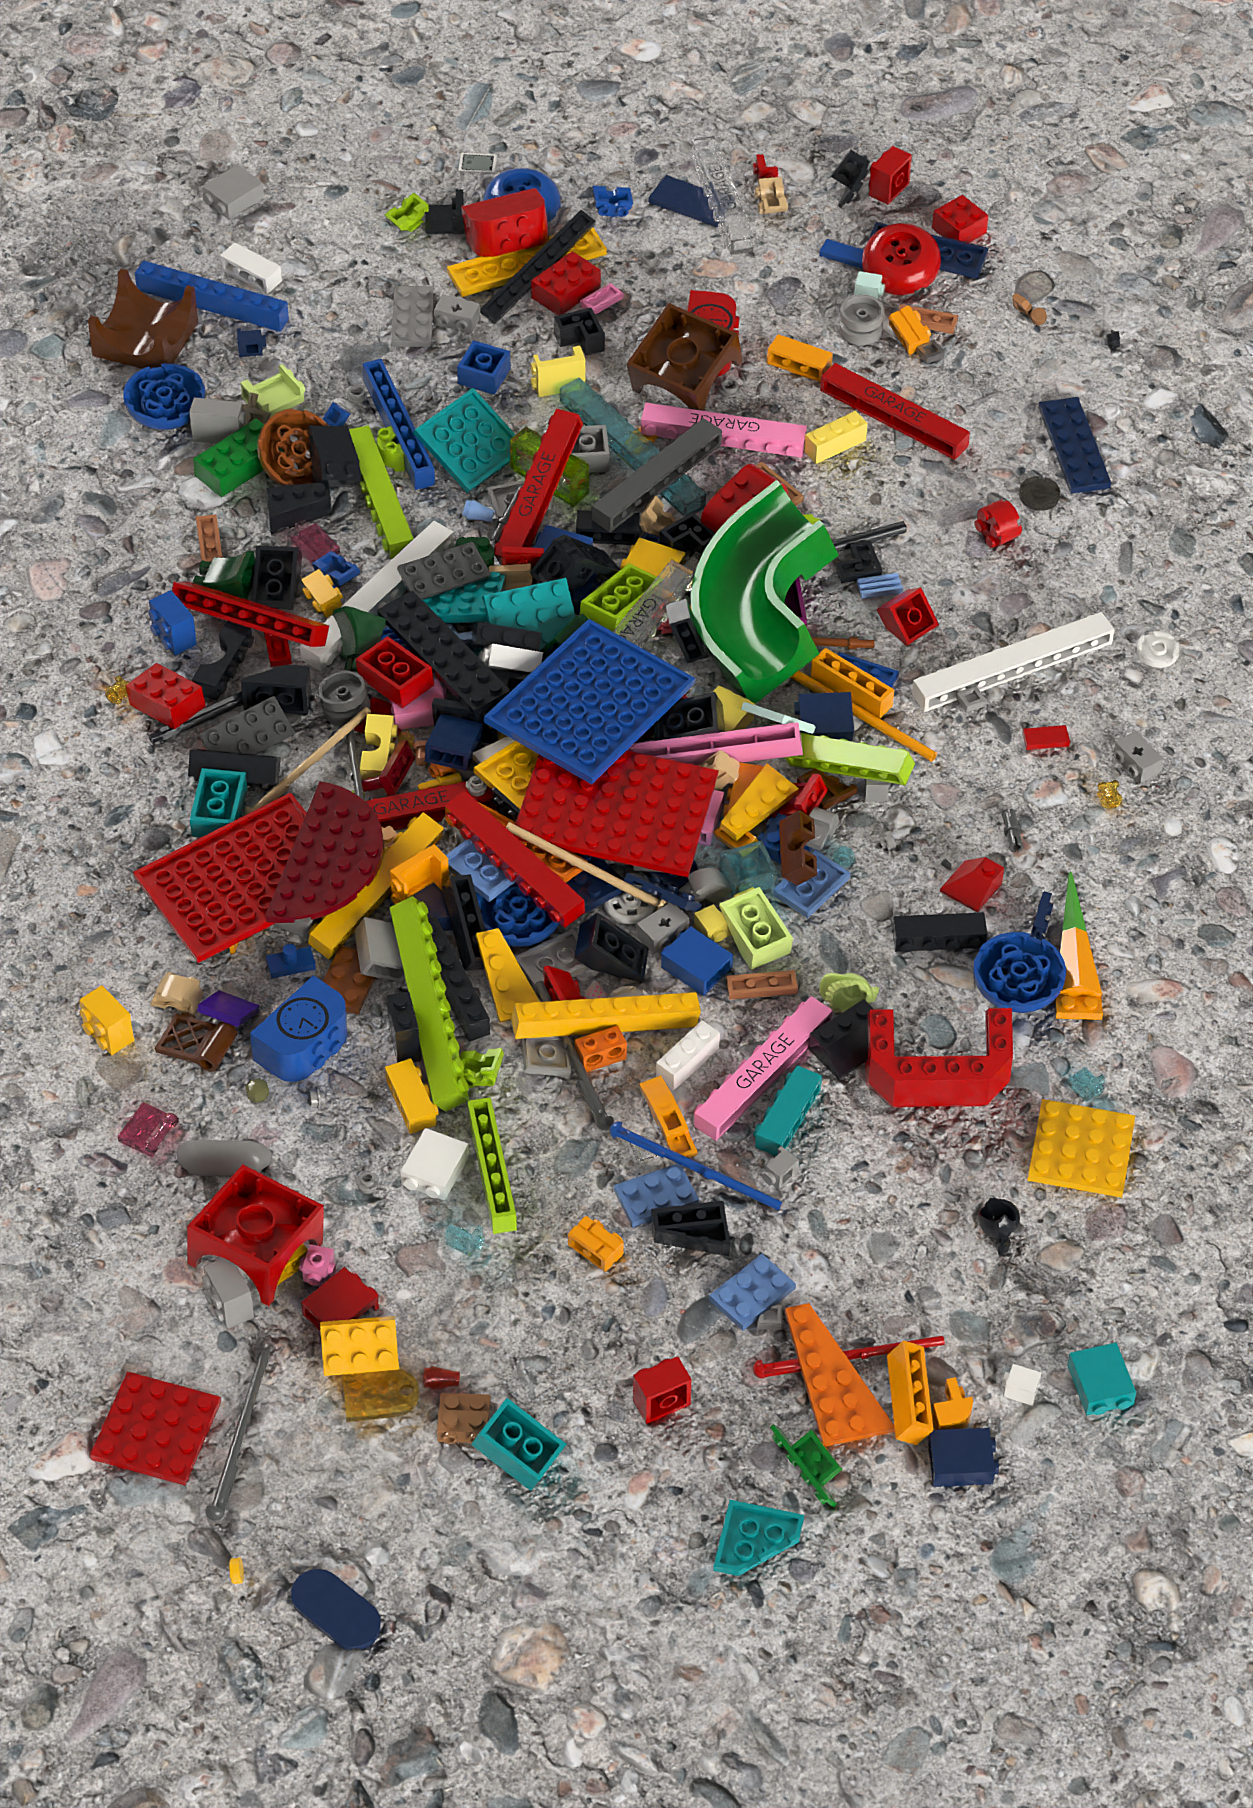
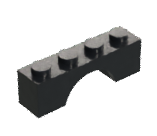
M226 621L219 633L220 649L226 654L217 662L201 664L192 678V682L202 686L204 697L216 701L221 693H225L227 683L230 678L235 676L237 666L244 661L246 651L254 643L251 628L230 621Z

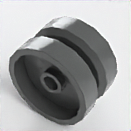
M339 671L330 674L319 685L318 694L322 703V709L326 720L331 724L344 726L364 707L370 710L371 703L364 679L356 672Z

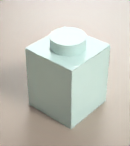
M859 271L854 295H869L879 299V296H883L885 284H881L883 275Z

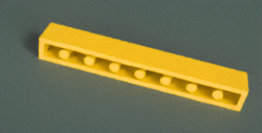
M424 812L418 818L414 817L409 822L408 829L404 833L400 832L395 837L394 844L390 848L386 847L384 849L381 866L368 887L365 886L351 903L331 914L323 916V920L319 924L315 923L308 932V944L330 960L338 951L340 945L343 946L354 934V930L364 917L368 918L392 893L390 870L433 844L436 845L442 839L444 827Z
M696 992L515 1003L511 1021L515 1039L593 1034L617 1025L621 1032L694 1028L698 1023L701 1009Z

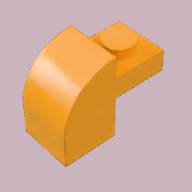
M956 1377L946 1379L944 1392L947 1401L933 1404L932 1420L935 1430L965 1429L971 1419L973 1398H965L964 1389L958 1385Z

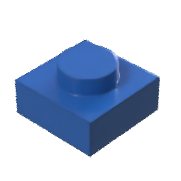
M332 402L323 420L330 426H344L350 413L339 404Z

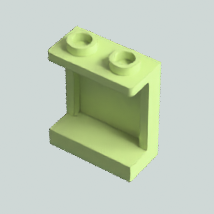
M283 364L279 365V374L254 386L248 379L240 382L242 398L247 404L250 392L259 394L256 407L271 413L270 417L305 401V387L303 383L298 381L294 377L293 372Z

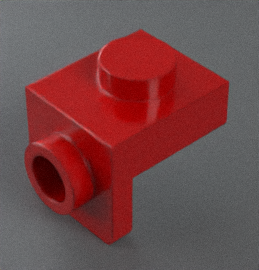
M757 154L756 163L752 164L753 174L757 175V180L778 177V167H766L764 154Z

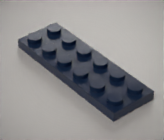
M876 222L869 239L874 233L888 226V224ZM931 235L937 242L940 250L941 271L976 279L979 278L988 256V247Z
M1079 397L1039 402L1038 409L1070 494L1111 488V480Z

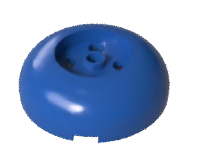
M529 168L510 169L494 177L488 184L483 199L484 201L536 188L545 200L547 222L556 217V212L561 206L560 192L554 181L546 174Z
M171 363L161 364V367L152 369L148 366L139 370L129 378L123 391L124 403L129 414L138 423L157 430L175 429L191 422L189 411L194 397L205 399L206 396L202 379L195 371L188 367Z
M515 882L490 902L476 892L485 930L499 928L508 946L525 947L537 944L548 938L560 924L559 922L555 923L545 909L538 908L533 898L523 894Z
M1010 932L995 936L981 946L974 960L973 974L977 988L991 1004L998 1008H1012L1014 1013H1028L1040 1010L1056 999L1064 986L1066 966L1060 952L1047 940L1043 939L1041 941L1030 937L1029 933ZM1005 970L1008 974L1004 975L1002 971Z

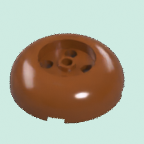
M282 410L274 414L260 431L257 443L259 461L266 474L280 486L313 483L311 455L310 458L305 456L307 450L310 454L308 426H328L314 413L306 410ZM290 436L296 437L297 441L292 442ZM278 447L282 448L284 453L279 452ZM294 463L297 464L298 470L294 468Z

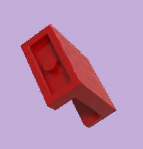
M812 774L807 783H793L799 788L798 794L766 819H770V817L775 818L778 813L790 816L799 810L809 816L812 810L819 806L828 791L821 775Z
M343 1267L301 1302L302 1315L321 1331L320 1322L358 1319L370 1308L376 1311L379 1308V1296L374 1288L371 1286L367 1287L362 1282L358 1274L355 1272L351 1273L347 1268Z

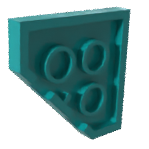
M729 1500L713 1571L740 1576L797 1544L800 1541L805 1515Z

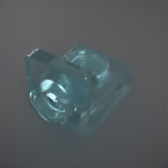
M1084 1067L1068 1078L1067 1085L1087 1102L1091 1098H1097L1102 1094L1106 1077L1101 1074L1096 1078Z
M452 1224L446 1230V1245L470 1257L476 1249L479 1250L485 1241L483 1227L480 1225L476 1227L472 1234L464 1228H458Z

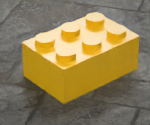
M395 1316L320 1322L324 1376L399 1370Z

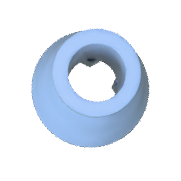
M467 500L462 516L467 517L469 520L491 522L495 510L489 509L475 500Z

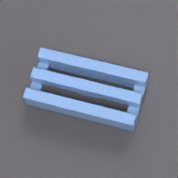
M898 573L857 579V587L861 599L903 593V586L901 585Z

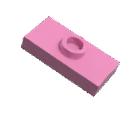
M610 283L580 300V306L584 309L592 307L596 315L622 300L623 293Z

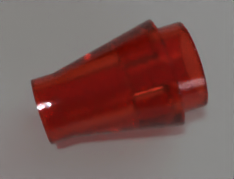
M432 1365L430 1368H424V1388L434 1390L459 1386V1371H452Z

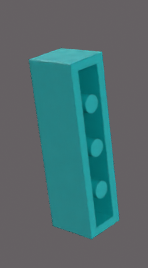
M798 1065L792 1073L789 1072L784 1081L785 1086L782 1090L779 1089L775 1095V1103L772 1107L769 1106L766 1109L763 1123L758 1124L754 1130L755 1148L777 1156L779 1147L782 1146L784 1149L788 1147L821 1091L822 1075Z

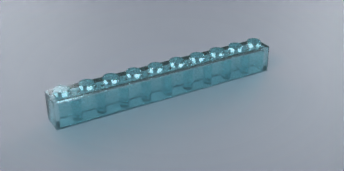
M577 378L560 387V403L570 412L579 414L585 426L606 425L609 448L634 471L660 452L650 440H647L638 429H635L625 417H622L613 406H610L601 395L592 390L590 385L582 379ZM686 474L682 475L660 493L684 517L692 512L696 514L706 506L707 495L705 490L695 484L691 477Z

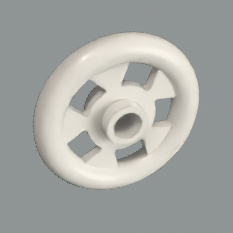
M631 884L634 887L642 890V885ZM626 892L620 897L616 896L603 903L608 916L623 924H637L656 910L655 907L649 904L647 907H642L641 900ZM646 892V893H648V894H650V895L656 897L655 894H653V893H651V892ZM619 903L621 909L615 910L613 905ZM637 911L636 915H627V912Z

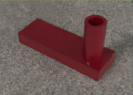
M407 740L398 742L380 776L361 780L363 792L384 788L388 796L396 794L415 760V755Z

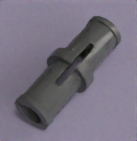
M1006 809L1001 814L1005 825L1004 835L1008 838L1010 851L1015 852L1016 845L1019 852L1024 848L1020 836L1021 826L1017 823L1015 810L1010 809L1011 816H1009L1008 809Z

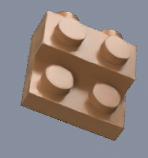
M440 1393L437 1425L438 1442L447 1444L466 1442L472 1444L489 1421L490 1394Z

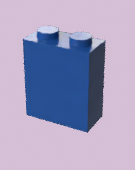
M691 926L685 932L679 933L676 940L670 946L667 945L661 952V968L702 996L733 967L732 953Z

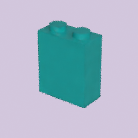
M1117 1342L1069 1353L1067 1367L1086 1416L1091 1414L1101 1415L1114 1409L1123 1410L1134 1405L1136 1390Z

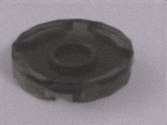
M1040 476L1027 478L1021 483L1019 499L1029 509L1045 511L1052 509L1058 504L1060 487L1052 479L1047 477L1042 479L1039 478Z

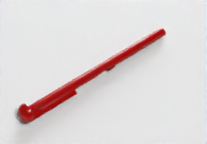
M943 1335L907 1341L924 1348L945 1344ZM901 1342L843 1352L848 1360L857 1358L864 1360L873 1356L889 1354ZM798 1358L765 1364L760 1359L753 1365V1373L760 1379L801 1372Z

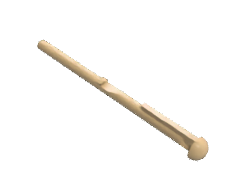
M364 707L251 808L246 806L243 815L245 816L275 801L289 789L290 784L316 761H320L324 754L367 717V714H371L369 708Z
M508 822L506 826L516 836L657 908L656 911L668 904L666 900H660L511 822Z

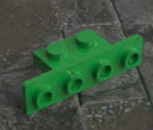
M775 1424L770 1426L774 1432L773 1440L780 1448L783 1446L789 1452L786 1454V1457L795 1467L798 1465L801 1468V1477L809 1486L813 1484L817 1490L814 1494L822 1504L827 1502L832 1507L836 1506L837 1502L824 1485L843 1469L817 1434L810 1430L796 1443L792 1444L779 1427Z

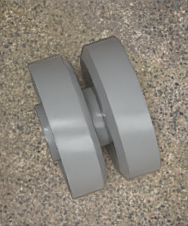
M861 294L845 299L841 304L839 332L842 338L855 345H868L879 340L882 336L884 318L882 303L875 297Z

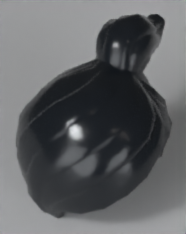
M993 1196L979 1210L978 1221L983 1232L996 1240L995 1247L998 1254L1003 1255L1010 1249L1011 1241L1009 1236L1019 1225L1020 1213L1016 1205L1011 1201L997 1199Z

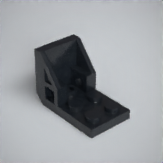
M562 535L552 541L530 573L539 583L566 578L569 592L585 585L593 573L597 575L601 573L610 579L621 568L604 550L567 535Z

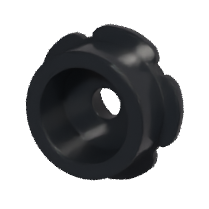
M1111 330V334H1107V346H1112V350H1114V347H1120L1119 331Z

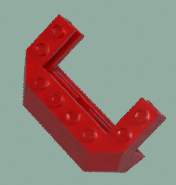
M988 1008L985 1011L986 1056L894 1057L893 1009H873L867 1012L868 1060L865 1062L866 1086L890 1107L987 1106L1010 1082L1013 1060L1012 1008Z

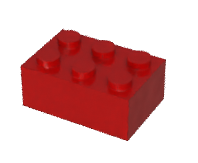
M572 251L531 280V298L556 315L565 314L579 304L580 300L601 288V269Z
M388 636L356 658L357 673L363 677L364 682L402 709L434 686L432 667Z
M155 663L125 685L130 706L174 730L206 707L202 686L158 663Z

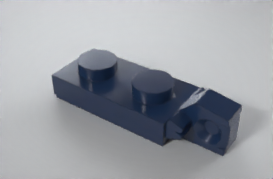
M1045 891L1042 893L1030 937L1041 941L1045 939L1043 934L1046 933L1049 923L1048 920H1045L1046 915H1051L1054 904L1050 902L1052 893Z

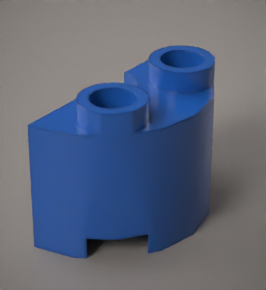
M592 186L595 206L599 215L608 217H625L628 215V211L633 205L630 188L617 187L613 191H608L606 186Z
M333 551L328 552L312 563L315 571L320 569L324 576L326 574L329 575L334 584L333 588L341 587L360 575L357 565L349 561L346 562L343 556H339Z

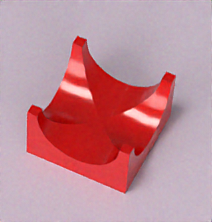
M242 1164L187 1226V1264L196 1268L201 1263L202 1256L215 1255L231 1261L241 1268L253 1281L259 1292L261 1303L270 1306L274 1301L280 1276L299 1246L307 1240L309 1245H322L324 1205Z

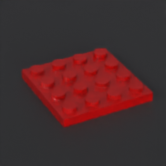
M127 1371L90 1453L91 1460L186 1486L221 1404V1397Z

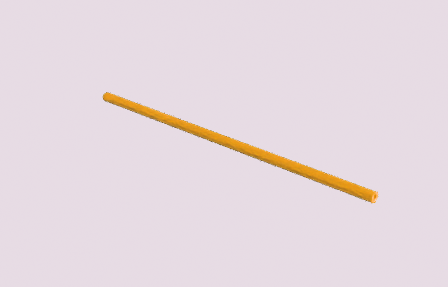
M663 590L661 601L670 604L680 601V599ZM799 670L790 677L815 693H836ZM852 702V711L855 717L932 762L936 758L937 752Z

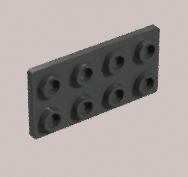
M473 542L404 563L397 567V571L408 591L411 592L413 590L421 599L489 578L491 575Z
M273 696L202 732L199 736L207 750L258 754L293 736L295 732L277 699Z

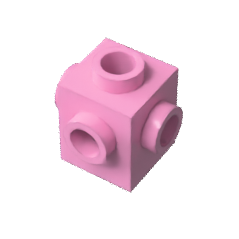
M310 1244L307 1255L301 1258L299 1271L303 1274V1282L314 1286L323 1285L329 1278L335 1275L334 1249Z

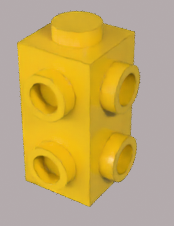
M320 569L301 579L305 587L302 591L308 600H313L311 603L317 613L322 612L324 617L328 618L333 614L334 609L343 606L341 602L343 595L337 587H332L334 584L328 574L324 576Z

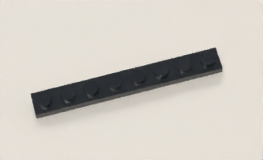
M580 210L480 309V313L496 324L531 289V280L562 259L595 226L596 220L583 210Z

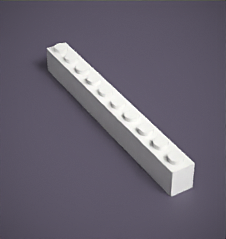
M433 521L341 607H354L378 616L377 610L400 598L408 590L397 571L398 565L453 548L455 545L454 531ZM333 615L323 623L330 625L325 646L310 647L304 644L300 645L301 660L319 671L330 665L343 651L341 633Z
M1102 612L1089 615L1086 618L1070 622L1059 628H1053L1045 633L1034 635L1031 638L1015 642L1001 649H995L990 653L976 656L968 661L940 669L926 676H921L913 680L912 695L922 710L926 712L956 701L957 692L977 686L981 692L1112 644L1114 628Z

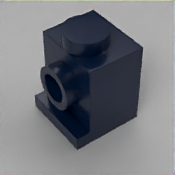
M237 328L239 357L263 356L262 347H266V335H261V330L241 331V328Z

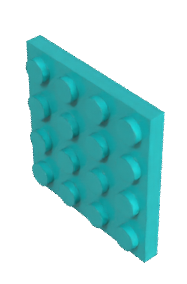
M474 388L417 427L413 432L467 494L521 455L519 454V448L523 444Z
M490 572L489 578L422 600L444 623L488 622L482 596L504 591L507 581L506 575L499 572Z
M566 578L482 596L489 624L541 632L539 651L575 617Z

